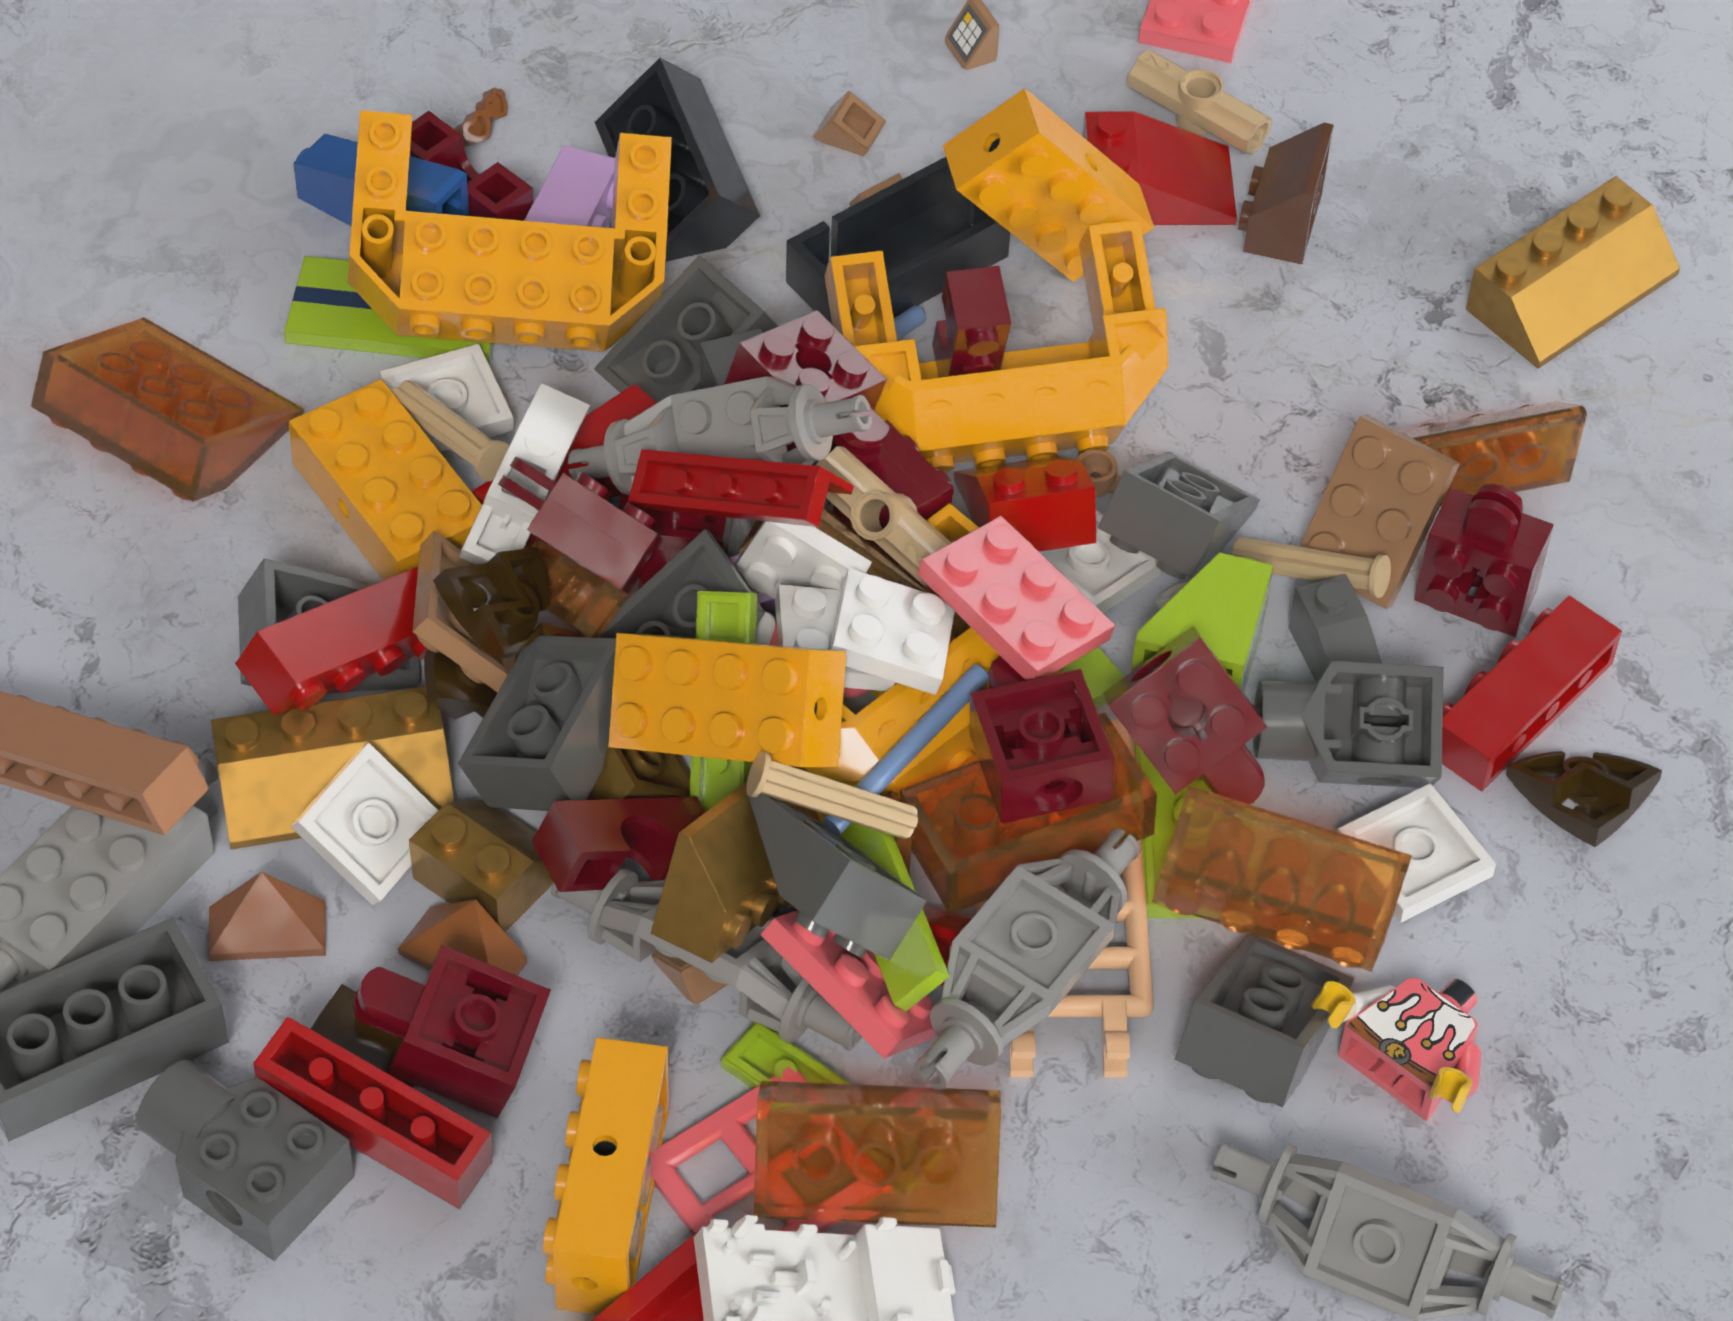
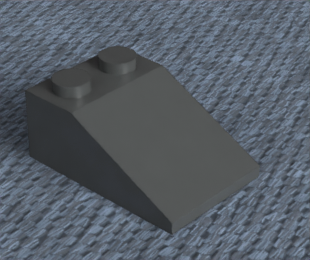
M698 255L597 364L594 370L619 393L636 384L658 403L670 395L700 389L701 342L759 328L764 333L778 326L764 310Z
M1168 451L1124 471L1097 528L1110 534L1109 541L1116 547L1133 554H1138L1139 551H1142L1157 559L1156 566L1164 573L1179 579H1185L1186 576L1193 578L1225 548L1256 510L1260 499Z
M705 529L587 637L616 638L617 633L696 638L698 591L752 592L712 533ZM758 601L756 627L765 614Z
M263 558L238 595L240 655L257 631L373 584ZM417 656L405 660L401 666L386 676L381 677L377 672L369 675L348 692L416 688L421 682L419 659ZM240 671L241 684L251 686ZM336 689L329 693H339V691Z
M538 636L520 652L458 762V765L488 807L549 811L554 801L587 800L603 770L608 745L616 638Z
M762 793L755 798L749 796L779 895L798 910L794 920L821 938H824L829 930L836 933L833 940L861 958L869 950L890 960L927 900L841 835L832 833L825 824L774 797Z
M1248 933L1194 1000L1174 1060L1190 1066L1195 1073L1202 1077L1219 1079L1242 1089L1249 1097L1256 1101L1273 1103L1283 1108L1303 1079L1330 1028L1327 1022L1331 1014L1323 1009L1314 1010L1310 1005L1326 982L1335 981L1350 990L1354 978L1252 933Z

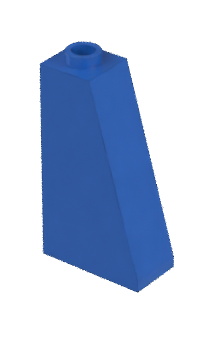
M325 133L310 148L302 150L293 163L297 198L351 226L358 142ZM409 156L406 211L470 216L466 173L459 169Z

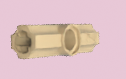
M1146 49L1137 57L1132 70L1128 74L1127 86L1176 113L1175 121L1178 127L1197 135L1211 133L1250 155H1253L1262 147L1266 136L1271 131L1272 118L1224 92L1221 77L1210 70L1194 69L1187 71L1156 52Z
M836 446L816 466H821L854 485L852 495L827 492L826 498L851 520L852 527L859 536L876 542L924 587H929L917 575L921 561L925 557L951 544V542L917 512L916 505L909 497L904 494L895 493L845 447ZM886 504L890 512V518L887 526L883 529L879 522V513Z

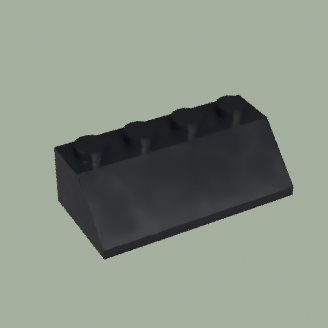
M660 57L595 121L608 157L612 158L616 156L620 133L672 137L665 262L725 249L760 217L700 78Z

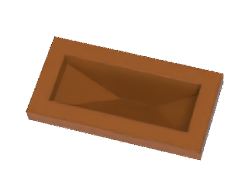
M260 872L209 906V961L326 956L325 901L264 872Z
M476 899L431 906L398 947V952L401 956L428 970L441 945L517 976L527 964V956Z

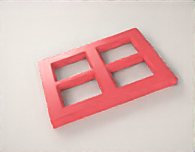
M791 1067L782 1071L781 1079L776 1076L770 1079L781 1086L780 1092L787 1090L802 1102L815 1119L810 1118L816 1133L770 1161L743 1127L749 1121L778 1104L779 1095L764 1084H760L650 1152L645 1168L654 1179L655 1187L692 1235L701 1229L702 1226L707 1227L714 1216L759 1188L787 1222V1225L778 1231L797 1232L800 1228L799 1225L808 1224L817 1225L818 1231L816 1233H824L880 1196L889 1195L892 1185L875 1164L846 1134V1132H849L833 1113L828 1112L820 1103V1096L797 1069L795 1073ZM721 1139L749 1175L704 1203H701L674 1168ZM828 1146L856 1181L809 1210L782 1174Z

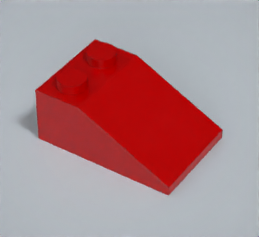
M1135 111L1085 112L1082 137L1140 185L1153 225H1236L1237 213L1229 146Z
M1055 456L953 471L954 482L974 524L979 528L1002 516L1038 552L1096 543L1095 486L1082 461Z

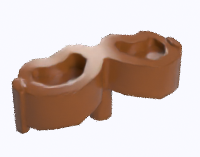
M492 88L485 91L483 99L476 103V111L466 115L464 122L454 128L463 135L464 147L487 140L491 131V122L507 116L506 94L502 89Z

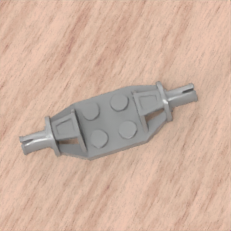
M760 377L673 394L631 420L622 419L611 423L605 434L604 445L572 450L568 457V464L582 462V464L589 463V465L569 469L573 480H576L580 472L594 480L610 477L621 493L629 495L641 449L812 465L815 461H820L827 457L831 450L833 435L869 430L872 416L850 417V414L868 411L871 408L867 399L862 395L826 403L822 393L816 386L809 383L797 386L777 377ZM795 443L797 448L787 452L786 445Z
M1115 828L1108 833L1106 839L1093 854L1085 850L1072 849L1064 852L1059 859L1017 865L952 941L947 967L950 977L945 980L942 999L938 1000L930 1011L931 1025L938 1038L914 1064L915 1071L923 1082L927 1083L936 1072L938 1076L931 1083V1087L941 1090L948 1085L952 1076L966 1060L982 1066L994 1064L1002 1054L1004 1046L1051 1014L1113 938L1117 914L1128 901L1127 889L1120 875L1132 860H1135L1140 854V846L1131 834L1119 846L1117 843L1123 837L1125 831ZM1061 885V887L1065 890L1066 893H1063L1055 887ZM964 994H966L968 1003L962 1001Z
M625 868L613 876L603 890L559 892L553 882L551 895L558 899L561 898L591 914L588 925L589 939L600 945L608 942L639 962L657 950L665 956L679 958L704 971V974L715 982L733 986L740 991L739 1014L778 1031L779 1039L788 1044L796 1042L805 1033L807 1028L842 1045L848 1051H851L852 1047L855 1048L862 1036L760 935L775 917L771 916L763 927L756 926L751 930L737 949L731 947L716 961L710 963L650 934L665 880L639 882L638 874ZM783 969L796 985L793 994L778 980Z
M1224 1142L1213 1164L1216 1167L1212 1168L1210 1178L1221 1180L1260 1196L1259 1203H1261L1258 1214V1222L1269 1226L1301 1274L1413 1321H1423L1475 1311L1486 1316L1493 1300L1499 1301L1501 1296L1544 1313L1549 1318H1553L1567 1281L1558 1280L1516 1263V1255H1513L1512 1251L1517 1236L1508 1233L1504 1239L1459 1208L1346 1162L1297 1154V1146L1290 1143L1285 1147L1280 1158H1276L1273 1163L1233 1147L1230 1143ZM1283 1195L1315 1213L1310 1229H1307L1279 1203ZM1449 1269L1483 1278L1482 1282L1486 1287L1443 1285Z

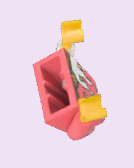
M1408 978L1397 987L1387 985L1357 993L1351 992L1346 986L1338 982L1328 981L1323 985L1310 1005L1314 1010L1323 1009L1331 1014L1327 1023L1332 1028L1337 1029L1342 1022H1347L1344 1027L1338 1056L1426 1121L1432 1116L1442 1098L1453 1104L1452 1111L1460 1113L1465 1100L1474 1095L1479 1088L1482 1052L1478 1045L1474 1043L1479 1025L1468 1014L1477 1004V996L1473 989L1462 980L1451 979L1439 993L1419 978Z

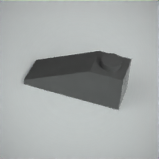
M1346 574L1295 587L1288 628L1316 683L1331 661L1382 663L1368 616Z

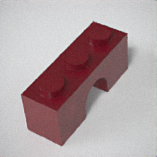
M427 111L412 121L410 156L459 169L466 173L470 216L525 220L534 203L533 187L499 162L478 174L466 156L463 135L432 112Z
M1000 266L946 272L941 296L946 320L936 322L932 342L938 377L1001 370L1011 327V319Z
M697 796L554 801L532 839V843L559 892L603 890L611 878L618 873L626 857L642 866L651 881L666 880L679 832L706 811Z

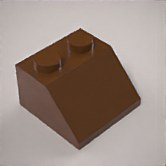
M1324 122L1269 147L1264 167L1254 166L1248 195L1255 196L1254 201L1244 200L1238 224V230L1246 231L1244 252L1303 264L1323 193L1334 124Z

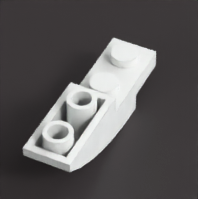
M540 384L486 494L480 512L461 550L460 558L478 565L487 563L498 552L524 549L531 534L527 528L538 513V510L498 485V482L505 475L545 501L550 491L509 465L516 456L553 481H556L589 410V404L547 385Z

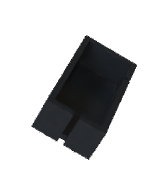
M946 157L832 216L831 257L883 251L893 318L912 306H918L942 293L946 272L990 267L1009 255L1010 232L956 190ZM822 221L786 240V283L813 311L818 310L832 324L824 277L829 263L830 227Z

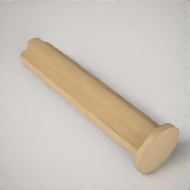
M404 380L399 387L392 389L391 392L419 426L475 466V472L480 478L485 481L494 480L509 448L507 443L502 440L493 441L410 380Z
M1246 537L1236 539L1231 551V555L1249 557L1259 562L1272 564V574L1318 582L1346 574L1353 588L1369 590L1370 595L1376 598H1381L1385 594L1390 581V559L1387 555L1379 554L1375 559Z
M761 751L756 756L748 775L746 792L748 796L754 798L762 793L902 839L910 838L918 823L917 809L914 806L772 761L770 753Z

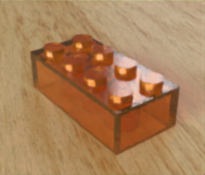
M1106 712L1098 715L1115 757L1113 797L1111 800L1001 824L979 760L900 790V802L914 806L917 809L918 823L911 835V850L949 915L988 900L1017 865L1059 859L1064 852L1072 849L1085 850L1093 854L1106 839L1108 833L1115 828L1125 831L1123 837L1117 843L1119 846L1129 834L1137 841L1155 835L1157 793Z

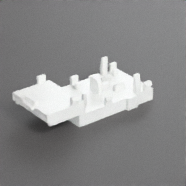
M745 1215L732 1228H727L728 1220L712 1219L707 1227L702 1226L693 1237L704 1321H954L950 1295L955 1294V1286L951 1265H948V1260L944 1259L940 1228L896 1226V1218L881 1217L876 1225L864 1224L856 1235L816 1233L818 1231L817 1225L808 1224L799 1225L800 1228L797 1232L765 1230L764 1224H755L758 1221L757 1216Z

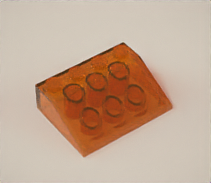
M145 317L43 351L31 402L32 408L48 416L50 421L56 426L70 429L90 441V444L95 449L116 456L129 464L136 473L155 479L170 488L175 496L192 502L228 488L289 431L290 420L304 413V408Z

